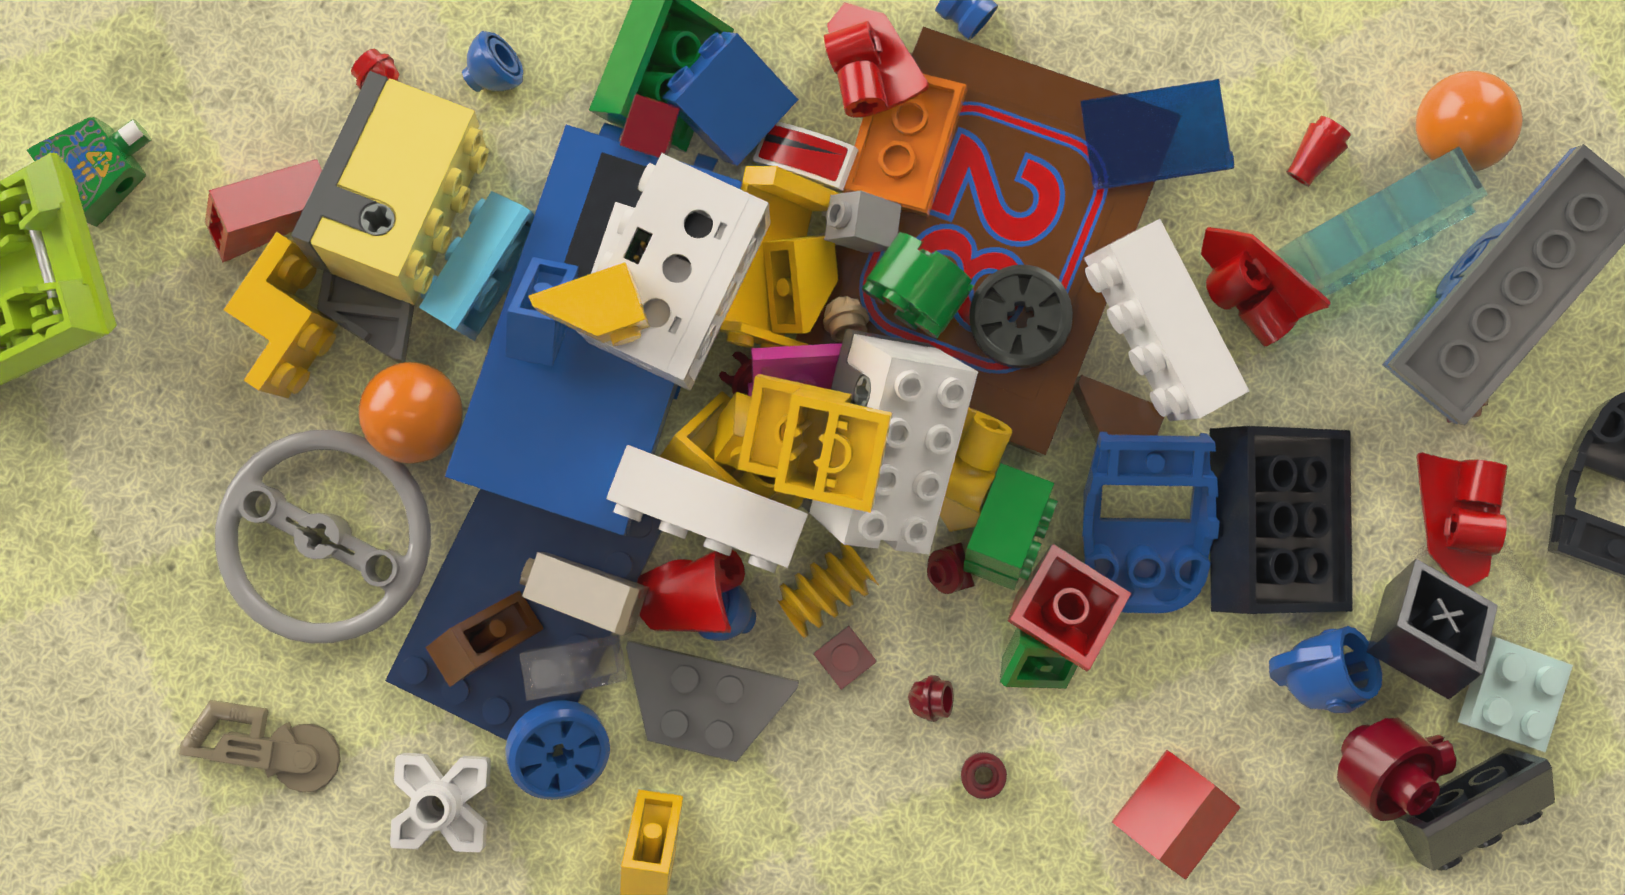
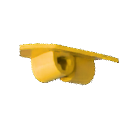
M970 407L967 411L940 512V517L949 532L976 526L996 476L994 474L1012 435V429L1007 424Z

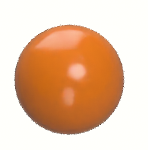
M1464 71L1450 75L1435 84L1422 99L1416 115L1417 139L1424 153L1434 163L1445 169L1465 173L1486 169L1501 161L1516 144L1523 122L1521 104L1513 89L1504 80L1493 74L1481 71Z
M404 362L383 369L367 384L359 403V422L366 440L381 455L400 463H421L439 456L454 442L462 424L463 408L456 387L441 371L423 363Z

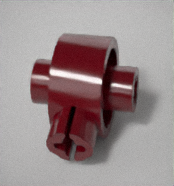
M1385 718L1372 725L1366 724L1356 727L1348 734L1341 747L1343 756L1338 765L1337 781L1340 788L1373 818L1379 821H1390L1407 813L1411 816L1419 815L1430 808L1439 795L1440 786L1437 783L1438 778L1454 771L1457 758L1452 744L1448 740L1443 741L1445 737L1435 735L1424 738L1400 718Z

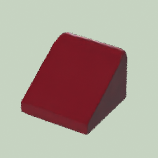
M636 94L621 136L620 146L658 158L661 153L667 155L670 152L680 108Z

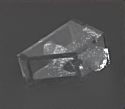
M619 634L536 648L519 654L527 701L579 692L627 680Z

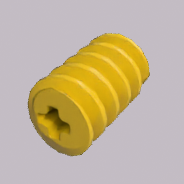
M840 544L842 559H839L831 552L826 553L825 559L828 567L826 570L815 562L810 564L811 580L801 573L794 575L798 589L793 590L785 583L779 586L782 600L777 601L803 639L808 636L807 620L820 628L824 625L821 615L822 610L835 618L839 615L836 605L837 600L848 607L854 604L851 594L852 589L865 597L869 594L866 583L867 579H870L879 586L851 545Z

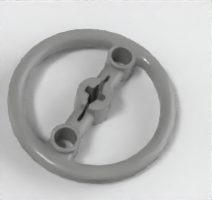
M309 430L291 434L270 443L254 454L239 469L228 485L219 506L215 525V551L219 570L228 591L238 606L255 622L270 632L290 640L306 643H335L354 639L377 629L393 618L407 604L419 586L427 566L431 547V523L427 504L418 483L403 463L393 461L381 455L369 444L366 438L336 430ZM314 450L341 451L366 460L378 468L391 481L401 497L409 524L407 554L402 556L394 550H379L352 536V530L348 522L341 516L326 513L310 514L287 502L282 492L268 487L262 482L263 476L283 460ZM265 493L270 499L271 506L268 513L262 517L256 510V501L261 494ZM244 517L250 522L268 523L293 536L295 546L305 557L311 559L335 558L360 571L364 580L370 585L381 587L385 591V596L364 613L333 623H312L281 613L269 605L257 593L247 578L238 548L240 519ZM310 528L325 529L324 534L335 544H321L322 538L317 535L316 531ZM383 555L390 559L393 567L390 577L386 580L379 578L375 572L376 561Z

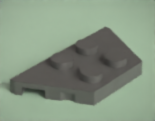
M323 271L317 310L395 362H406L415 305L333 275L331 272Z
M629 640L626 646L647 741L734 762L739 760L797 690L799 680Z

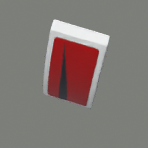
M777 122L760 141L753 161L759 166H778L824 187L843 191L858 149L853 145L794 125Z

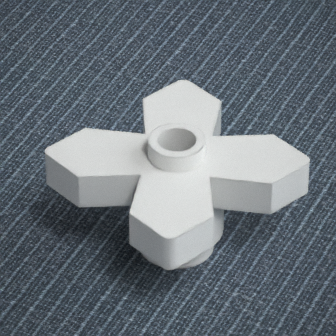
M402 753L395 758L394 783L411 798L409 808L391 820L390 846L399 849H419L435 831L440 830L454 851H482L486 846L487 821L468 805L466 801L490 785V758L463 756L443 777L428 754ZM436 797L442 801L444 809L437 806Z

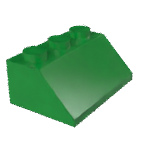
M632 0L589 111L617 127L624 128L636 94L666 103L662 97L670 90L667 84L672 76L685 66L690 68L701 56L698 52L699 48L711 35L717 32L720 35L722 32L733 33L734 29L691 0ZM678 116L671 148L687 152L694 130L680 116Z

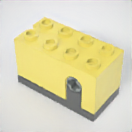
M370 71L291 234V237L310 264L328 273L331 272L333 275L415 305L419 294H425L432 283L434 269L431 267L438 252L443 254L450 244L452 238V228L450 226L456 213H463L468 204L471 189L468 186L474 173L480 174L487 162L489 150L484 142L483 131L478 129L479 123L475 111L390 78L388 80L387 77Z

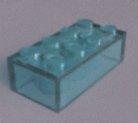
M1457 147L1301 235L1274 253L1301 274L1324 296H1327L1356 281V278L1367 272H1371L1388 263L1404 251L1432 238L1439 231L1474 214L1477 211L1472 204L1488 194L1461 148Z

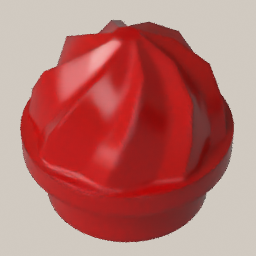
M370 49L364 52L355 61L351 69V74L357 79L356 85L360 90L370 71L385 76L388 80L390 78L398 81L400 75L394 65V59L389 54H381L377 49Z

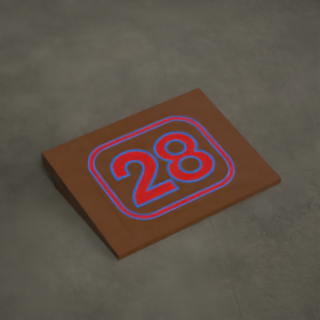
M923 26L911 55L921 72L966 84L967 92L929 217L901 210L898 233H906L922 241L923 243L918 248L919 251L924 249L933 254L936 250L947 257L972 280L970 284L974 285V288L943 333H940L938 338H934L919 327L916 330L908 327L894 316L897 310L888 302H885L884 305L877 302L862 290L867 277L885 251L863 253L842 245H835L838 282L811 331L803 334L798 333L795 340L808 345L839 343L832 340L831 334L824 328L823 319L826 306L839 296L858 299L862 307L868 311L867 333L929 343L978 371L969 407L1007 424L1012 429V435L1008 444L1042 457L1047 454L1107 304L1102 292H1096L1087 279L1085 268L1088 265L1084 257L1137 229L1182 115ZM1012 265H1031L1051 273L1065 287L1072 305V327L1065 345L1049 361L1031 368H1011L990 359L977 345L970 326V306L978 287L994 272ZM1016 306L1015 314L1008 316L1009 323L1016 321L1017 328L1027 327V319L1034 317L1033 311L1026 312L1025 306Z

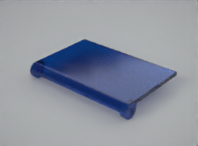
M1219 79L1080 101L1093 190L1234 169L1233 152L1230 151Z

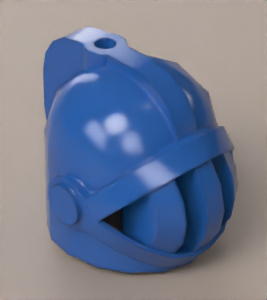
M1350 626L1339 629H1326L1320 635L1301 641L1291 651L1274 656L1269 660V675L1273 681L1279 686H1287L1288 690L1302 705L1310 709L1328 710L1332 713H1350L1375 697L1382 687L1383 674L1379 659L1366 652L1369 641L1356 628ZM1347 645L1354 651L1344 654L1343 646Z

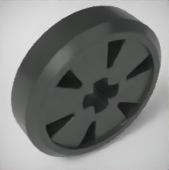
M1012 265L994 272L981 283L973 296L969 319L974 339L986 356L1003 366L1031 368L1049 361L1063 348L1071 331L1073 312L1069 295L1065 287L1055 276L1039 267ZM1016 306H1025L1026 312L1033 311L1034 317L1027 319V327L1017 328L1016 321L1009 323L1008 316L1015 314Z

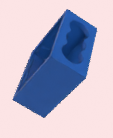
M717 32L701 45L698 51L701 56L690 68L685 66L672 76L667 84L670 90L662 99L667 104L680 108L679 116L724 162L738 166L799 99L738 33L722 32L720 35Z

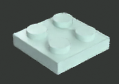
M1491 636L1482 675L1469 684L1458 723L1546 752L1573 665Z

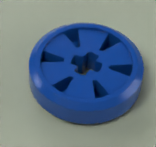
M566 700L547 702L525 713L510 731L505 748L506 761L511 776L518 787L531 796L547 800L568 798L587 789L604 771L610 754L608 734L598 715L583 704ZM563 744V754L553 756V746Z

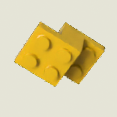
M278 232L275 233L224 308V311L270 341L243 381L258 391L289 398L292 393L297 394L308 382L311 374L308 369L317 355L323 356L333 345L336 339V334L333 332L338 324L294 295L299 288L304 289L312 281L317 268L310 264L296 242Z
M758 374L754 380L738 470L776 478L773 491L871 513L893 413L850 404L852 394Z

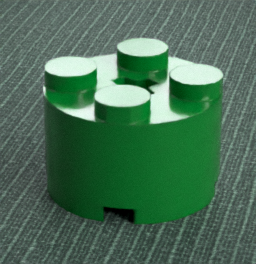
M899 232L867 277L862 290L883 305L885 302H888L897 310L894 316L914 330L919 327L930 336L938 338L969 296L974 285L970 284L972 282L970 277L947 257L936 250L933 254L924 249L919 251L918 248L923 243L922 241L906 233Z

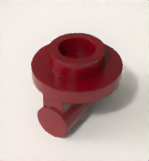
M962 542L935 550L928 558L927 575L929 581L943 594H951L975 586L972 575L963 571L965 552Z

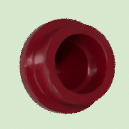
M930 675L921 681L914 682L908 694V702L913 713L929 722H936L939 717L948 718L951 715L954 702L951 682L941 680L936 675Z

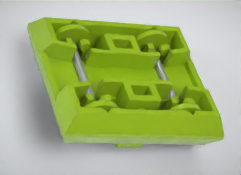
M49 153L0 181V347H6L4 349L0 348V386L108 335L117 326L72 170L57 153Z

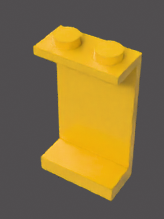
M746 166L741 190L769 203L771 223L719 331L727 334L726 342L743 347L753 348L754 343L761 345L760 348L808 345L785 337V333L772 332L763 242L807 236L812 211H827L830 195L840 193L778 166Z

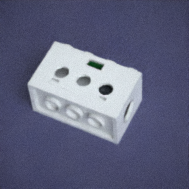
M661 153L657 164L649 163L644 170L638 185V190L643 193L635 209L628 207L625 210L617 228V233L622 236L614 252L609 250L605 252L596 271L598 272L626 262L633 276L650 327L640 330L641 337L620 346H613L611 341L602 343L579 331L577 332L589 344L691 391L770 226L769 203Z

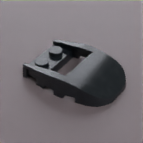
M1625 392L1608 399L1593 411L1568 456L1556 483L1548 552L1563 555L1625 578V527L1575 509L1577 498L1574 497L1584 467L1625 482Z

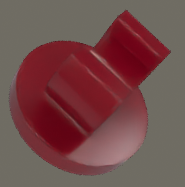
M736 351L732 356L741 363V367L733 376L721 371L719 377L732 388L733 395L736 392L748 395V383L752 382V360L742 352Z

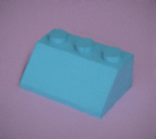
M493 191L490 192L486 200L481 198L469 215V222H471L469 228L462 238L456 237L450 244L445 254L447 263L439 276H433L428 291L425 294H421L423 301L419 308L475 341L512 282L534 218L532 211Z

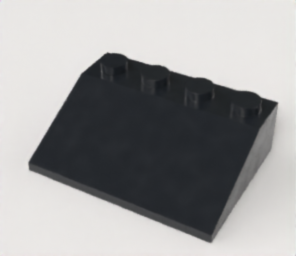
M1268 426L1210 428L1209 436L1215 442L1216 450L1210 451L1211 471L1217 477L1216 518L1220 521L1218 539H1213L1210 549L1211 612L1240 614L1352 612L1350 430Z

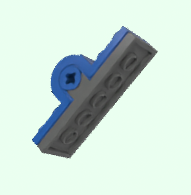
M1583 144L1569 149L1507 222L1500 223L1488 230L1457 260L1436 290L1437 295L1435 297L1439 300L1382 365L1453 424L1466 425L1625 244V177L1586 145Z

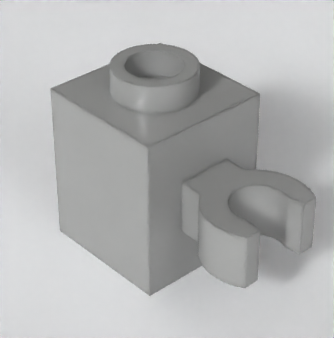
M861 190L830 195L828 210L822 211V217H826L827 220L826 231L819 235H825L824 240L835 243V245H842L863 253L886 251L898 234L901 204Z

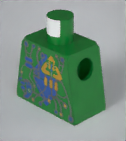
M88 117L27 149V152L34 161L49 153H57L72 170L87 223L97 227L146 177V173L133 157V154L151 142L152 139L135 119L130 120L117 131H114L108 124L96 117Z

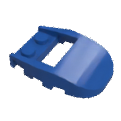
M1099 432L1083 492L1084 518L1082 537L1085 564L1131 593L1122 610L1124 613H1168L1176 611L1191 603L1200 594L1201 589L1206 583L1211 565L1208 557L1213 539H1218L1220 522L1216 518L1217 477L1211 471L1209 451H1216L1215 442L1207 433H1200L1199 436L1108 435L1107 432ZM1103 485L1193 486L1190 519L1100 518Z

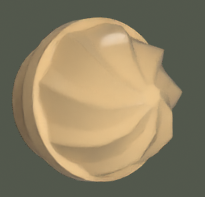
M839 296L826 306L823 324L825 330L831 334L832 340L842 343L846 329L867 333L866 324L869 321V315L858 299Z

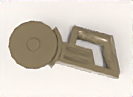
M216 700L208 702L180 743L179 754L184 756L265 769L268 778L276 774L278 780L286 787L298 792H314L326 786L337 774L341 762L340 748L334 736L323 727L314 724H298L292 727L290 722L279 727L271 737H265L268 717L267 708ZM218 720L252 725L250 734L231 731L222 736L215 748L201 746Z

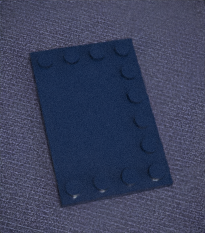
M480 489L385 681L506 741L516 722L531 709L551 701L566 700L579 703L613 632L529 599H526L544 629L451 687L425 647L449 628L520 590L523 595L526 586L520 584L521 574L529 558L535 559L537 552H548L637 583L663 532L658 529L661 520L643 513L640 522L632 520L629 536H623ZM558 745L553 746L554 752H552V755H554Z

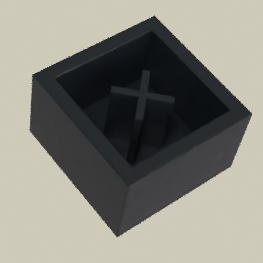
M1415 559L1385 587L1366 652L1450 700L1482 675L1498 605L1420 560Z

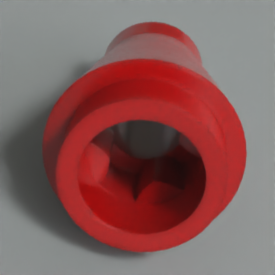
M1320 116L1316 123L1309 124L1295 158L1286 171L1287 174L1309 187L1313 180L1348 148L1346 142L1351 136L1350 132L1334 120Z

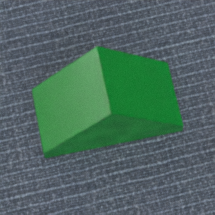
M1016 628L1002 656L1000 682L1005 687L1066 689L1078 666L1019 628Z

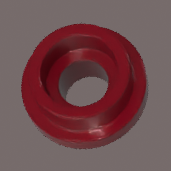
M988 752L975 753L968 757L962 765L961 782L966 791L976 798L989 799L995 797L1003 790L1006 784V768L1003 762L994 754ZM980 767H988L991 770L992 776L986 783H979L975 779V772Z

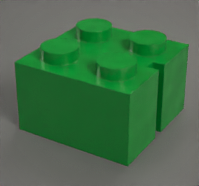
M1000 463L967 546L963 571L1011 590H1015L1019 578L1028 581L1042 544L1034 541L1035 536L1042 539L1045 538L1058 503L1057 500L1050 498L1054 483Z

